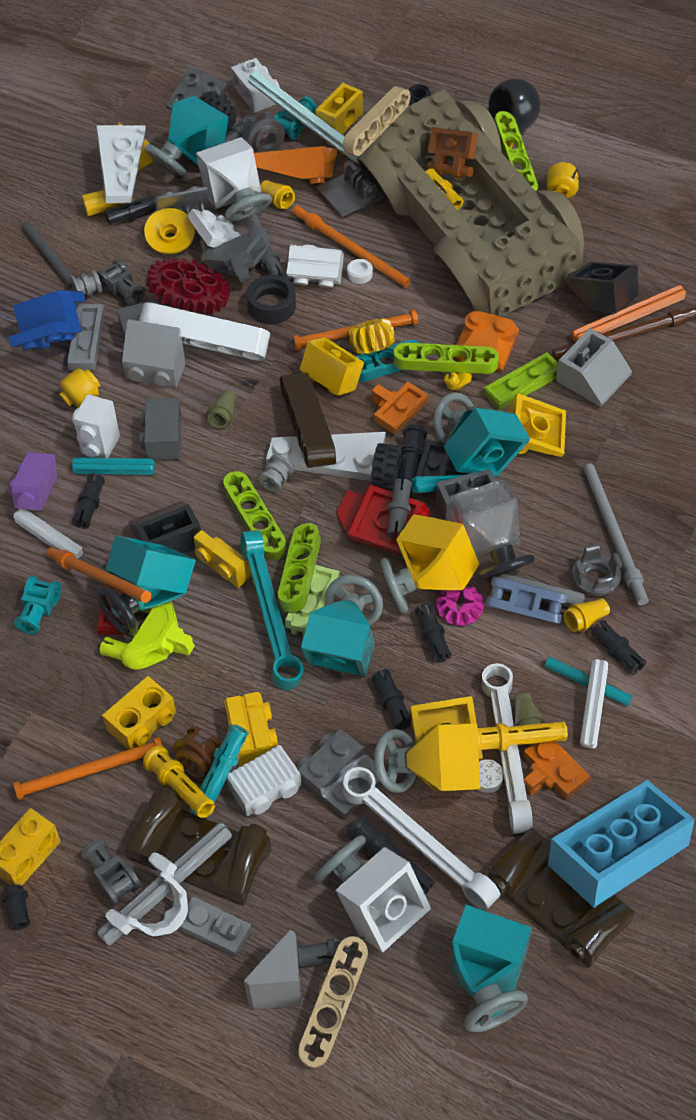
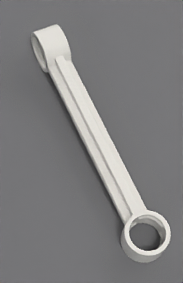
M498 663L491 664L484 669L482 673V690L485 695L491 698L495 726L497 723L506 724L507 727L514 726L509 694L512 690L513 674L507 666ZM492 676H500L506 679L508 683L504 686L496 687L490 685L486 680ZM518 745L509 746L505 751H500L509 803L512 834L527 833L531 827L533 828L531 805L529 800H527Z
M363 767L350 769L343 779V794L345 798L353 804H366L462 888L466 898L480 910L487 911L500 897V891L497 886L485 875L478 872L474 873L381 793L375 787L376 781L371 771ZM354 778H362L368 781L371 787L366 793L357 794L348 788V782Z

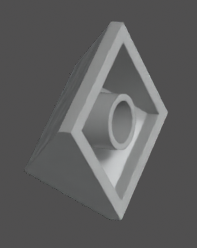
M291 929L244 980L248 1004L251 1008L266 1009L302 1005L296 933Z

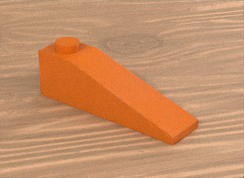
M320 146L254 153L257 168L310 180V184L325 183L324 178H332L337 149Z

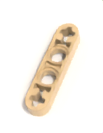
M394 86L346 134L343 141L344 151L354 156L361 155L408 107L410 92L407 89Z
M346 937L337 947L305 1028L297 1053L300 1062L307 1068L314 1069L322 1066L329 1058L368 955L367 945L358 937ZM352 944L357 946L356 952L361 955V958H354L351 962L349 970H356L354 976L345 969L335 968L336 963L343 967L347 958V954L343 952V947L349 949ZM343 976L347 979L349 983L347 993L336 995L331 991L329 984L333 977ZM328 1008L334 1011L336 1023L333 1027L323 1028L319 1025L317 1013L321 1009ZM311 1028L319 1034L331 1036L329 1042L322 1038L319 1051L323 1052V1057H316L314 1061L308 1060L309 1053L304 1051L305 1045L311 1046L316 1038V1035L310 1034Z

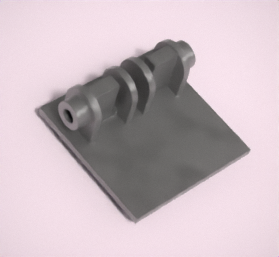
M189 66L166 107L172 109L175 102L193 95L200 98L203 93L206 94L209 91L212 94L218 92L219 96L224 95L226 96L225 100H227L228 95L224 91L227 83Z
M347 161L343 165V175L316 186L317 190L341 217L384 199L377 186L370 182L369 177L362 170H359L355 162Z
M195 186L184 192L164 193L158 197V210L175 208L185 212L187 215L192 208L210 212L207 209L208 188Z

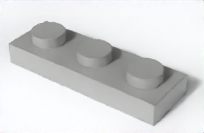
M77 304L76 312L82 332L74 334V339L71 340L67 362L69 370L78 368L82 370H95L105 313L104 305Z

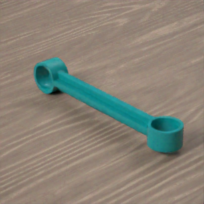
M260 530L241 532L240 547L242 556L249 565L275 660L271 679L278 688L291 690L297 687L301 681L303 664L290 651L264 558L262 534ZM281 666L292 667L297 672V676L292 679L283 678L278 674L277 669Z

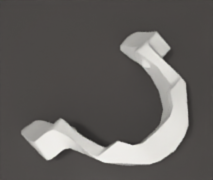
M152 853L148 861L160 872V876L164 878V881L170 885L174 896L173 907L166 911L164 920L156 924L138 922L136 918L127 917L114 909H110L105 915L107 920L125 935L132 929L143 931L151 936L170 934L182 925L187 916L186 891L174 878L177 866L158 853Z

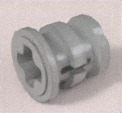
M91 271L90 275L87 276L86 273L81 274L80 278L77 279L74 276H70L73 291H83V295H86V297L92 296L93 292L102 293L101 282L96 271Z
M278 454L270 457V463L264 468L265 471L258 476L259 483L271 492L279 491L282 484L287 481V476H291L295 471L293 464L287 458Z

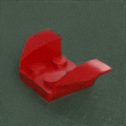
M369 485L363 495L347 490L337 509V515L348 538L403 557L396 540L398 528H395L394 539L386 535L390 516L387 509L388 504L392 502L393 492L373 485ZM409 498L408 504L411 506L410 514L407 515L406 525L413 514L431 517L430 509L424 502Z

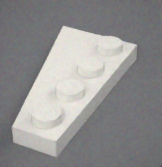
M97 125L96 134L106 203H131L146 126Z
M386 432L333 434L331 436L336 450V464L314 468L306 467L296 436L274 437L270 443L266 465L270 463L269 460L272 455L278 454L287 458L293 464L294 469L298 471L371 481L375 449L378 443L385 444Z

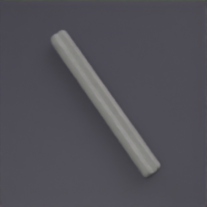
M220 822L173 863L177 866L174 878L179 884L232 837L231 832L223 823ZM159 875L124 906L119 913L127 917L131 916L139 921L168 895L172 889L168 882L164 881V878ZM109 921L98 930V935L107 945H112L124 934Z

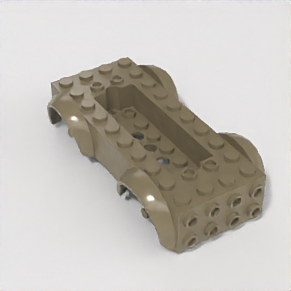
M443 89L408 106L361 155L357 156L360 170L364 173L369 170L388 197L394 211L398 215H410L435 247L432 251L433 259L437 262L441 258L456 277L458 284L466 293L474 311L505 317L510 312L526 306L533 300L545 294H550L555 289L567 283L566 278L582 266L584 253L583 231L575 208L561 193L550 190L535 191L501 153L497 126L488 110L478 102L469 100L455 101ZM432 127L478 133L474 159L466 158L465 165L473 168V175L462 179L455 178L451 174L441 176L443 180L449 181L452 187H459L462 190L459 196L464 200V204L458 211L441 192L442 190L446 194L441 186L438 188L425 173L428 162L435 161L436 155L428 153ZM447 156V163L453 164L454 157ZM465 207H472V208H474V209L468 211V210L463 209V208H465ZM477 218H486L488 223L485 226L475 225L473 222Z

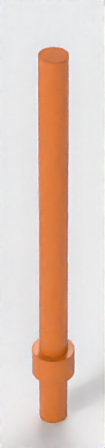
M299 205L293 208L292 214L303 220L307 227L314 231H320L360 259L369 261L372 267L404 288L409 286L411 279L324 223L320 216L314 212L309 213Z
M49 547L46 551V556L56 561V564L64 569L76 570L143 603H147L151 599L149 591L76 558L72 552L58 550L54 547Z

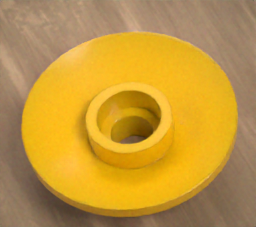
M164 208L153 213L146 221L144 228L145 239L149 246L155 251L167 255L177 254L187 249L195 236V227L188 219V215L175 208ZM169 233L175 235L173 237H166V235Z

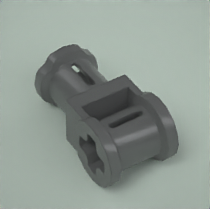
M119 259L112 262L113 265L103 271H96L103 290L110 292L115 297L121 294L128 305L138 304L145 295L144 287L133 282L131 272L127 270L124 263Z
M104 839L94 840L80 854V858L85 863H89L94 869L93 873L96 881L113 906L119 904L118 899L132 889L138 890L142 887L132 868L127 863H124L118 854L115 857L111 855Z

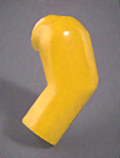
M451 372V377L447 374L444 378L447 388L457 391L471 382L472 373L456 374Z

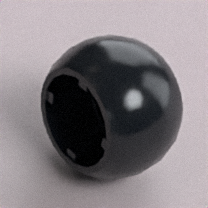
M517 78L508 79L493 89L489 98L488 110L493 119L498 112L505 111L510 113L517 123L519 132L528 129L536 121L540 112V98L536 89L529 82Z

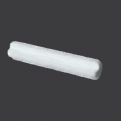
M19 509L14 513L15 523L49 546L58 550L72 552L78 559L83 555L81 546L28 510Z
M595 659L591 664L580 745L584 748L594 749L597 746L608 672V662L605 660Z

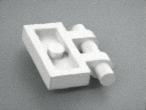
M192 208L187 216L205 243L210 247L215 248L241 236L238 232L234 231L231 221L225 219L223 215L216 218L213 213L207 210L199 211Z

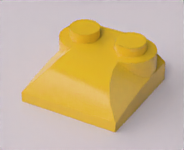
M517 393L511 401L508 412L518 416L530 438V441L519 454L526 453L530 449L562 457L565 448L566 410Z
M472 696L410 706L411 725L416 743L431 727L437 725L477 723ZM482 750L478 754L479 759H483Z

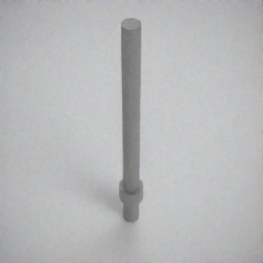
M587 464L583 467V470L615 550L621 559L626 585L632 589L637 604L640 606L645 605L649 602V599L642 585L644 582L642 574L633 563L593 464Z

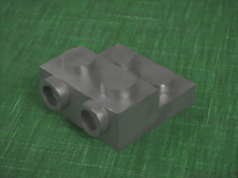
M339 729L335 734L329 732L322 738L319 743L320 749L314 755L307 753L301 758L298 763V771L301 775V784L346 820L360 805L349 802L343 794L345 774L352 768L363 767L373 773L376 788L381 782L375 771L374 760L364 753V747L342 729ZM354 778L348 782V788L357 794L366 793L371 787L369 782L362 778Z

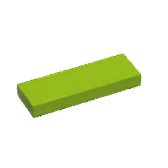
M547 352L483 387V394L498 410H501L511 404L512 399L517 393L526 396L557 379L558 362Z

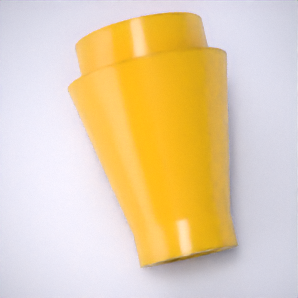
M269 180L261 183V193L270 194L272 203L276 208L288 209L292 206L295 200V193L290 186L274 183Z
M603 598L596 601L571 604L564 611V621L572 632H584L602 617L608 615L610 608Z

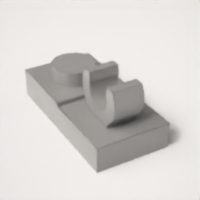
M192 897L188 904L187 916L178 930L237 957L252 930V925L213 905Z

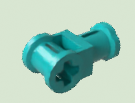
M304 96L299 100L300 104L316 114L318 107L312 98ZM285 110L278 111L274 116V119L283 126L284 133L288 134L290 139H297L303 129L306 128L303 123Z
M31 575L26 581L21 598L24 608L20 616L15 618L14 626L26 634L34 635L40 630L39 623L43 615L49 616L53 607L59 602L62 590L61 583L59 581L50 583L38 580L37 576Z

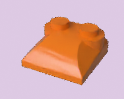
M474 311L465 317L464 328L456 345L483 346L495 349L499 354L498 368L495 372L503 373L518 339L519 328L508 318ZM455 356L452 359L459 362L465 357Z

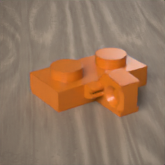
M410 382L405 383L397 392L394 390L390 392L378 384L371 391V401L378 405L379 409L374 413L373 421L395 435L429 402V396Z
M556 741L532 744L524 750L523 757L532 765L530 767L532 772L524 778L525 790L531 796L546 786L548 789L554 787L567 800L590 781L591 776Z

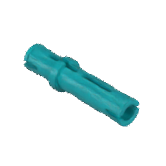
M230 724L220 748H216L213 754L215 759L200 787L214 803L232 766L237 765L239 761L237 756L249 735L245 728L236 724ZM190 807V811L197 815L196 812Z

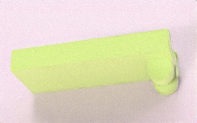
M315 565L305 607L298 612L288 613L285 619V627L291 629L292 635L298 636L299 632H302V637L304 638L310 613L325 606L326 590L332 581L340 577V571Z

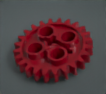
M175 257L172 258V261L164 258L163 262L157 260L155 264H151L146 277V286L149 287L148 292L154 293V299H162V305L169 303L171 308L178 307L180 310H189V312L193 313L198 311L202 315H205V311L214 314V310L220 312L222 307L225 308L231 291H229L230 285H227L228 280L221 279V273H214V268H205L206 264H196V260H192L191 263L187 262L185 258H182V261Z

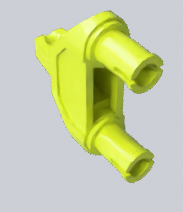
M172 601L153 608L140 609L139 611L149 615L138 630L137 635L128 644L111 637H105V642H102L100 645L101 655L120 660L125 667L134 670L144 669L167 659L172 652L189 656L195 647L192 637L185 634L183 629L179 628Z

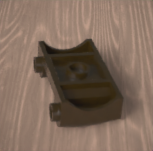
M164 789L162 792L155 791L124 849L128 859L157 870L148 861L152 853H158L174 863L218 823L185 811L183 804L179 801V795L168 789ZM257 824L241 826L239 832L228 828L232 837L183 881L244 906L255 875L272 850L267 831Z
M531 827L489 870L488 878L497 886L500 895L506 897L565 947L572 957L590 968L615 936L630 925L635 911L615 895H612L595 907L590 905L548 866L551 842Z

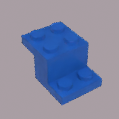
M58 290L13 305L20 333L8 336L11 347H22L23 351L34 348L35 350H42L51 347L50 343L58 341V343L73 340L74 334L82 332L76 312V304L85 302L83 291Z

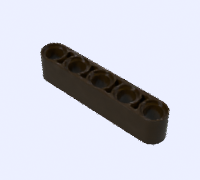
M308 372L280 376L282 397L306 467L314 468L335 465V445Z

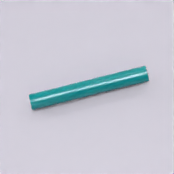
M548 657L545 668L588 688L590 675L555 658ZM607 683L605 685L604 696L627 707L629 706L632 695Z

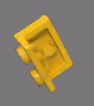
M202 530L193 537L197 558L234 586L240 588L252 577L248 562L244 560L239 552L220 538H212Z

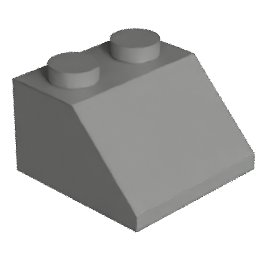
M128 319L122 358L125 378L136 382L141 381L177 388L186 365L180 328Z

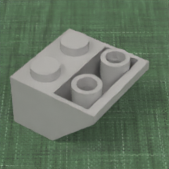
M589 328L559 359L556 382L602 407L631 376L632 370L613 340Z

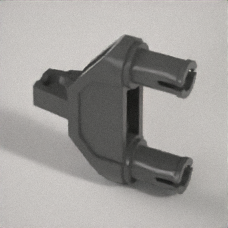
M251 214L252 222H250V218L247 216L244 222L248 232L215 248L205 244L203 238L199 240L202 250L201 264H206L205 268L207 269L214 268V273H221L222 276L233 277L237 275L241 283L249 280L248 269L256 266L266 253L270 243L269 234L266 229L262 228L260 217L256 214Z

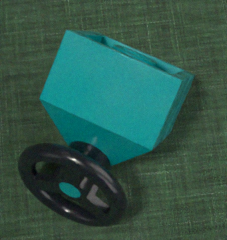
M115 535L106 571L149 591L151 599L149 602L143 603L124 593L118 595L111 588L101 586L96 592L97 601L107 619L119 632L127 637H134L138 633V624L134 614L140 609L153 608L185 595L196 560L165 545Z

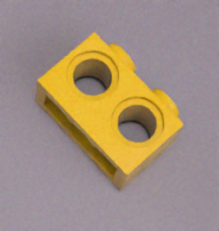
M147 676L107 710L102 717L106 730L129 750L145 745L157 729L169 724L176 714L173 697ZM152 704H159L154 708H148ZM128 724H136L131 728H125Z
M32 808L22 816L0 841V878L11 886L23 885L61 842L55 825Z

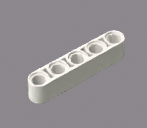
M143 303L139 321L180 328L182 343L257 361H262L266 357L270 332L262 328L154 303Z

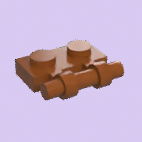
M432 127L428 153L436 155L435 161L428 162L427 170L432 168L440 176L451 174L453 177L460 179L471 177L473 175V168L466 166L465 160L466 158L474 159L478 133ZM447 156L454 157L453 164L447 163Z

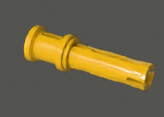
M565 721L509 727L506 724L497 723L494 727H477L478 754L480 750L487 749L505 751L509 746L566 741L568 737Z
M155 746L145 754L143 759L144 767L157 775V780L161 785L171 787L196 812L198 817H208L214 811V801L184 774L183 765L179 761L173 760L165 747Z

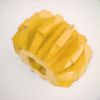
M384 318L360 322L349 330L350 345L353 347V351L358 354L376 353L390 347L395 342L394 329L391 327L390 321Z

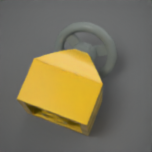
M413 514L396 539L407 568L395 574L387 558H383L380 561L382 571L400 612L404 614L409 610L404 594L412 592L417 588L463 590L480 565L462 523Z
M477 723L431 727L416 744L402 730L392 729L385 732L378 740L374 753V766L379 781L387 790L394 793H401L409 789L414 783L416 776L434 791L480 789ZM393 739L402 741L405 748H396ZM385 748L389 755V769L387 773L384 767ZM398 773H407L401 783H395Z

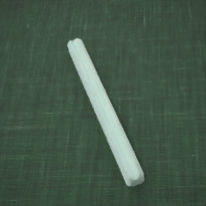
M258 71L250 74L248 82L350 160L358 164L357 156L344 151L343 141L345 137Z

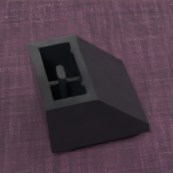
M182 501L128 521L137 540L165 545L182 554L195 549L193 537L201 531L200 524L190 505Z

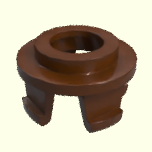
M192 726L186 731L188 734L184 738H179L173 744V750L176 760L183 765L187 773L196 778L205 779L215 759L213 754L216 748H220L222 742L213 735L201 745H198L196 741L193 742V739L200 731V728Z

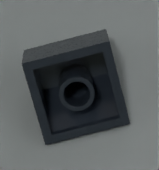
M590 261L566 278L567 284L592 311H600L604 315L616 314L639 296L638 265Z

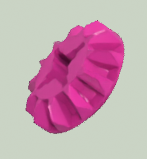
M465 586L463 590H441L437 598L436 607L438 614L443 620L453 625L463 626L479 619L484 609L482 595L476 591L475 587ZM463 597L464 604L460 611H457L456 602L458 598Z

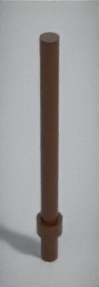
M696 307L683 311L680 309L668 312L666 316L602 335L616 342L669 325L671 327L682 325L684 321L696 318ZM575 343L552 349L553 358L555 360L561 358Z

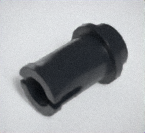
M22 885L9 886L4 889V894L2 895V902L6 903L9 929L21 930L31 925L26 904L28 892L24 890Z

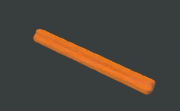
M681 285L672 287L623 308L614 315H607L572 330L571 338L574 343L577 342L589 328L600 334H605L685 299L686 291Z

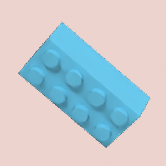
M646 780L551 839L548 866L590 905L595 907L689 846L695 819L650 781Z

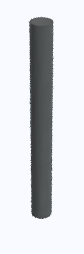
M29 221L24 222L22 229L72 289L70 276H73V274Z

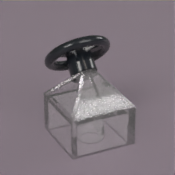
M504 479L449 496L452 522L464 525L477 557L490 554L492 561H494L495 565L479 572L481 579L497 576L535 561V556L532 554L516 558L513 546L520 544L518 500Z

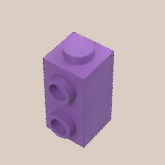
M27 452L23 462H20L18 465L15 479H11L9 484V495L13 496L14 508L43 510L57 479L54 454Z

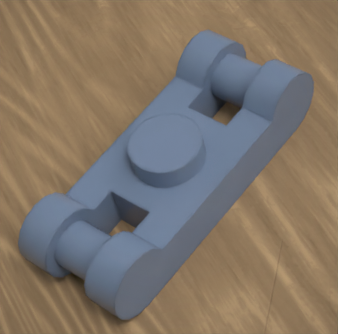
M492 576L490 585H493L491 595L487 596L485 605L560 624L562 618L560 610L562 603L566 602L567 594ZM504 588L512 590L510 601L502 599ZM542 598L550 600L548 611L539 609Z

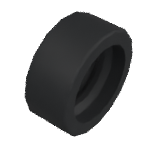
M265 275L255 279L249 285L246 291L248 312L255 320L266 324H278L288 320L294 314L296 294L295 287L290 280L283 276ZM275 293L286 297L282 303L268 306L257 302L261 296Z

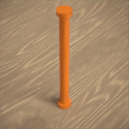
M415 309L410 310L408 314L385 318L390 321L391 327L412 324V326L418 325V316ZM353 326L302 337L294 335V348L296 351L302 350L301 347H306L308 341L323 337L331 341L350 337L349 330Z
M160 737L154 738V742L24 783H20V781L13 782L18 801L25 799V795L142 759L151 748L162 746Z

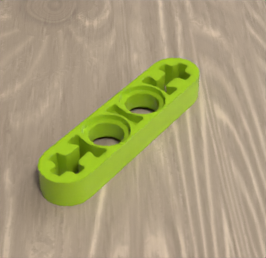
M505 111L498 112L493 120L500 137L501 153L512 165L513 162H518L522 165L523 170H516L536 191L538 183L517 123L510 113ZM505 141L512 142L516 149L509 148Z
M401 343L394 349V364L403 370L490 374L497 370L499 362L498 352L491 347ZM434 354L439 356V359L430 361L426 359V356ZM455 356H463L466 358V360L463 362H456L452 358Z
M240 471L230 472L223 481L224 491L247 531L257 530L253 527L256 522H267L269 524L268 527L260 530L264 543V558L271 561L283 558L287 550L286 540L245 473ZM236 483L238 486H241L242 493L239 494L237 487L232 484ZM246 501H252L256 504L254 508L249 510L241 507ZM270 536L272 543L278 546V548L274 549L272 546H269L268 538Z
M312 523L299 525L292 534L278 590L280 606L285 612L294 613L302 610L308 600L321 544L318 527ZM304 554H308V555H309L308 557H306V558H304V559H300V560H297V559H296V557H298V556H300V555H304ZM295 575H304L298 580H291Z

